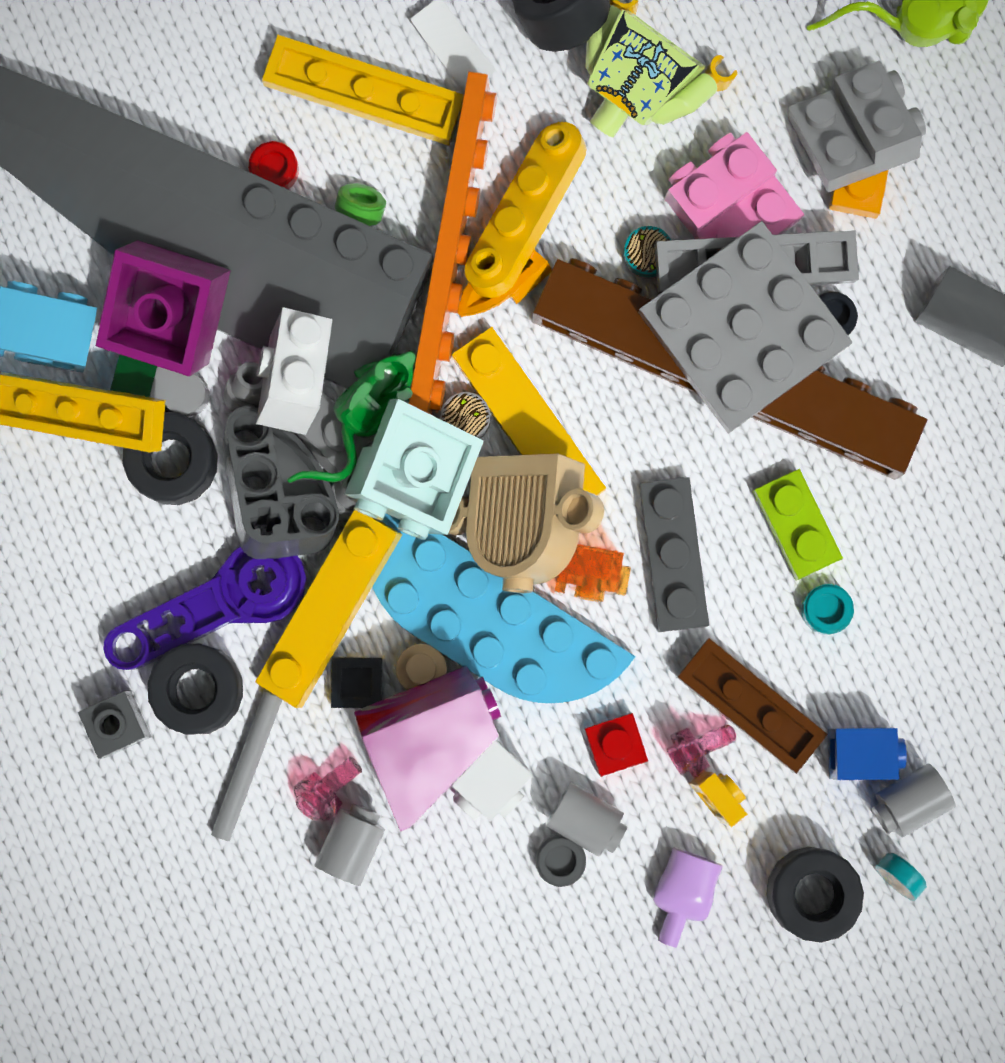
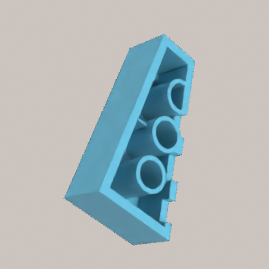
M8 281L7 288L0 286V357L4 356L5 351L14 352V359L20 362L84 373L97 307L88 306L87 298L72 293L59 292L57 299L38 295L37 287L22 282Z

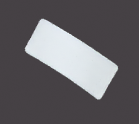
M434 0L411 18L412 23L464 91L468 71L488 74V77L495 73V67L468 35L444 0Z

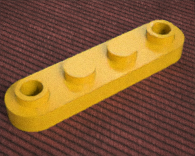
M556 122L545 127L537 135L467 259L465 276L474 291L480 296L486 298L499 297L507 293L514 286L584 161L587 152L586 144L580 131L573 124ZM494 262L490 268L484 270L488 263Z

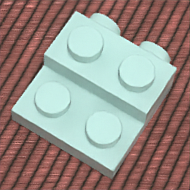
M390 399L372 446L362 448L345 495L357 500L354 507L356 511L378 520H383L385 513L400 520L397 529L415 538L426 540L428 533L448 535L484 441L400 399Z

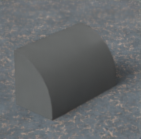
M949 266L936 279L914 322L1000 367L1005 366V294Z

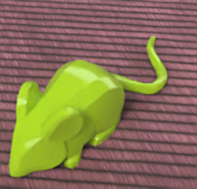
M902 0V5L896 8V17L875 3L857 2L843 6L824 19L808 25L806 29L808 31L818 29L850 12L870 11L890 27L897 30L900 36L912 46L930 47L946 39L952 44L960 45L970 38L973 29L978 24L979 18L987 8L989 0Z

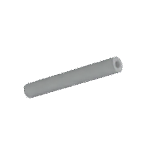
M265 691L263 693L211 833L216 838L229 842L231 840L282 703V699L274 694Z

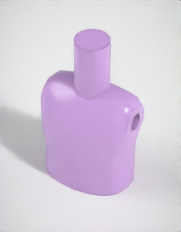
M675 847L672 848L667 867L658 882L653 897L656 906L667 912L658 938L659 942L677 948L686 920L703 921L707 919L713 903L715 887L723 868L722 864Z

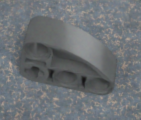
M254 406L236 408L230 413L226 421L222 449L241 549L254 559H275L323 551L329 546L339 521V510L330 483L310 478L298 479L292 483L287 481L295 473L301 471L324 472L314 455L295 434L290 431L256 424L258 408ZM242 430L250 431L258 437V440L251 443L243 442L235 436V433ZM256 476L263 479L267 486L259 490L252 489L243 482V479ZM306 517H316L324 523L326 528L313 531L306 528L301 520ZM256 525H266V532L272 531L271 535H261L260 528L255 529Z

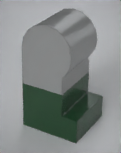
M121 354L119 355L110 388L111 391L166 400L165 405L169 410L185 416H194L206 409L210 401V390L203 378L196 374L189 377Z

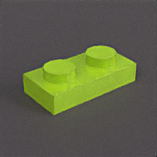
M800 468L753 491L755 499L795 581L844 559Z

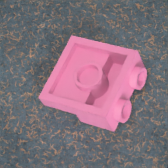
M745 132L737 139L732 133H728L710 147L708 152L712 157L698 168L693 162H689L669 178V182L673 186L668 189L665 201L694 239L740 237L761 221H763L772 235H780L799 222L805 215L775 177L777 169L748 132Z

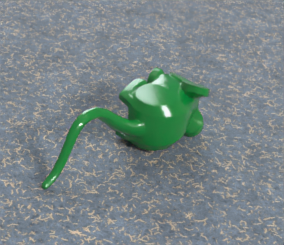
M413 351L390 356L356 369L354 374L359 379L336 400L333 409L341 423V434L347 453L345 468L336 473L301 471L288 478L287 481L289 483L302 478L338 482L344 480L352 473L357 460L353 434L363 438L375 435L389 400L400 399L405 401L411 398L413 392L409 387L412 382L413 365L415 362V353Z

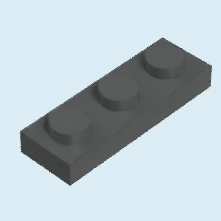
M690 477L640 483L639 492L658 633L708 627L709 618Z

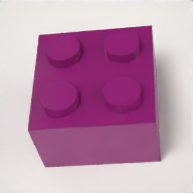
M138 240L116 249L95 346L182 375L192 376L210 362L231 270Z

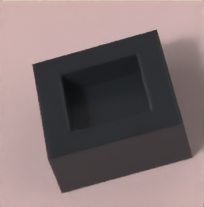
M332 657L331 708H364L383 700V658Z

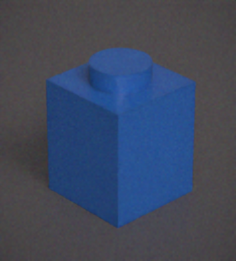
M898 728L828 729L829 779L899 780V769H905L907 750L905 739L898 738Z

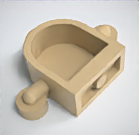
M560 454L477 457L471 473L469 499L462 496L448 534L462 535L466 533L468 548L474 561L487 573L503 578V591L532 593L533 585L550 581L567 567L576 551L579 533L587 534L593 532L601 524L604 517V505L597 495L583 490L585 464Z

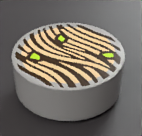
M460 392L448 398L441 410V420L481 439L490 426V410L487 403L479 395L471 392Z

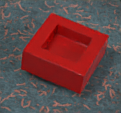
M633 713L584 728L600 777L649 761Z

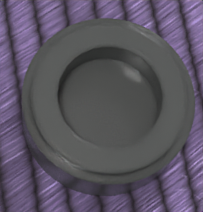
M554 835L545 839L538 847L535 864L539 875L545 882L553 886L565 887L574 884L583 875L586 868V855L584 849L562 835Z

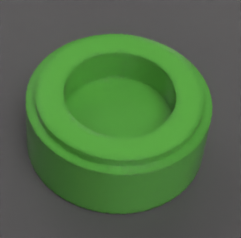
M351 183L339 189L334 209L368 226H374L382 221L387 203L383 195L376 189L363 184Z

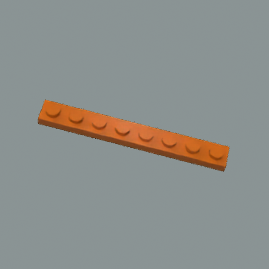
M468 71L411 385L413 394L408 404L432 415L433 410L441 411L446 382L438 380L441 361L450 362L453 350L454 332L447 331L450 313L458 314L459 303L463 293V284L456 283L459 264L465 265L470 255L472 237L464 235L467 217L475 218L478 211L480 188L473 187L476 169L484 170L487 161L489 140L482 139L484 122H493L497 104V93L490 92L488 74Z

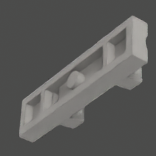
M856 230L773 235L811 286L856 283L859 281ZM738 237L657 241L654 244L657 293L661 294Z

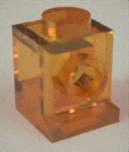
M577 544L571 561L556 577L553 595L563 596L566 587L575 589V598L603 603L605 594L625 596L631 567L622 565L623 552Z

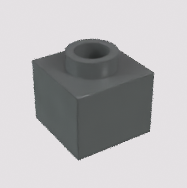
M123 691L78 712L98 759L108 758L152 737L132 691ZM109 715L116 716L120 723L118 731L113 735L106 733L103 728V722Z

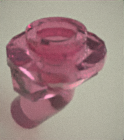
M726 724L695 737L692 731L686 728L670 735L673 745L666 748L681 775L689 771L696 779L711 767L706 755L736 741V732L732 726Z
M350 756L323 778L316 772H313L300 780L294 786L295 803L300 812L312 820L330 821L334 818L343 804L336 795V792L362 772L359 763Z

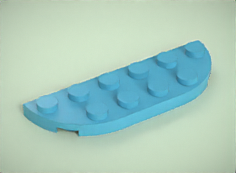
M385 513L383 520H380L403 534L373 585V590L384 609L402 628L413 636L435 648L462 667L467 666L469 671L476 676H483L487 683L502 692L518 699L535 703L552 704L575 701L592 695L611 684L628 668L636 657L534 592L514 593L503 591L502 577L484 571L474 561L470 551L446 536L428 533L426 540L398 530L400 520Z

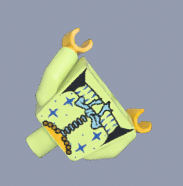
M609 0L610 10L607 21L586 42L585 68L590 75L587 85L605 98L591 118L590 123L611 138H614L628 116L644 126L650 125L652 122L665 125L694 113L716 92L727 89L738 73L735 70L730 76L723 77L716 72L715 68L724 59L722 55L715 56L704 73H702L706 67L636 16L639 0H632L629 3Z

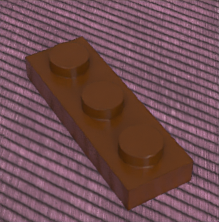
M710 638L706 639L676 677L794 774L799 772L828 735Z

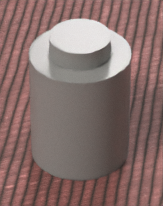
M928 763L877 792L876 798L879 804L872 807L887 834L896 831L901 838H904L954 809L956 803L939 772L933 765Z
M570 782L546 823L548 828L597 857L605 849L614 853L628 828L620 823L624 812L573 782Z
M354 803L350 811L339 809L314 866L342 881L361 886L386 830L377 824L380 815Z

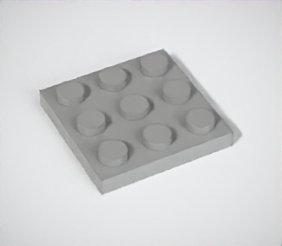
M763 221L756 224L638 311L644 322L728 434L853 343Z

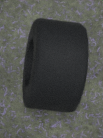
M512 0L515 13L530 41L539 49L551 52L570 50L587 42L607 21L610 10L609 0Z
M165 412L162 442L177 440L187 447L190 460L186 471L174 478H164L158 475L153 468V452L123 448L122 464L129 482L142 495L163 505H182L198 499L210 488L217 473L218 453L212 437L194 419L178 412Z
M200 643L181 644L165 652L154 664L147 682L148 702L156 718L170 730L185 735L210 734L226 726L237 714L243 698V678L236 663L222 650ZM199 669L212 677L215 683V694L207 706L201 709H191L180 702L177 696V684L184 673Z
M805 847L789 852L776 863L768 877L766 896L770 912L781 927L802 940L822 943L838 939L853 928L862 912L864 890L859 874L848 860L827 849ZM811 874H819L826 877L834 890L832 904L827 910L818 914H810L803 911L797 904L795 897L796 887L800 880Z

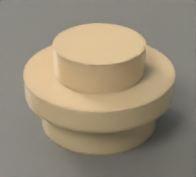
M416 644L408 647L399 656L396 665L397 678L406 690L420 684H425L447 673L446 661L443 655L427 644Z

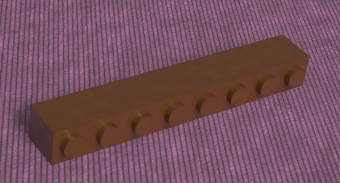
M557 258L533 312L532 323L698 394L639 315V309L652 299L641 295L642 289L638 285L621 278H615L614 282L595 275L597 272L596 268L584 261L570 258L567 263ZM824 366L818 368L751 417L893 480L906 473L928 421L927 418L916 414L918 408L915 405L895 397H890L889 401L883 400L870 394L872 388L859 380L844 377L843 381H839L824 374L826 370Z

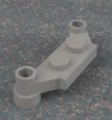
M246 362L242 364L237 372L228 379L223 391V401L230 411L233 412L236 408L242 406L259 408L263 377L257 376V363ZM322 390L320 408L306 435L292 433L302 441L314 455L317 462L328 473H336L345 468L347 453L341 434V423L333 409L335 402ZM353 434L357 464L362 448L368 447L372 440L369 437L363 438ZM353 471L344 480L334 482L332 486L339 510V520L348 522L357 502L356 499L345 495Z

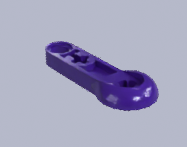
M240 546L231 553L210 581L112 629L104 640L103 650L105 658L117 669L135 670L160 659L165 652L181 644H190L231 623H269L281 620L296 609L304 595L306 575L302 561L298 556L254 559L248 556ZM260 567H264V572L270 573L273 570L276 574V579L270 582L272 591L263 595L264 590L257 589L255 592L251 585L257 579L256 570ZM169 612L175 617H184L186 623L179 628L181 636L176 638L174 634L167 633L155 638L154 640L159 644L160 648L154 651L152 638L142 625L148 622L149 630L155 631L168 623L166 615ZM126 633L136 635L142 645L140 655L131 662L121 660L115 649L119 637Z

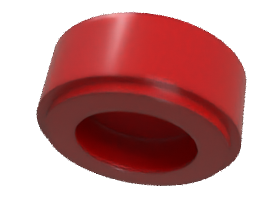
M277 141L265 142L255 148L249 158L248 168L250 173L289 190L298 179L299 164L296 155L284 143Z

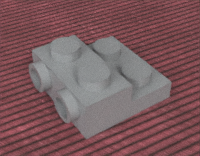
M880 60L834 77L833 90L788 106V119L827 192L920 158L922 136L926 134L924 118L917 107L907 109L902 100L905 97V89L899 73L896 70L886 72Z

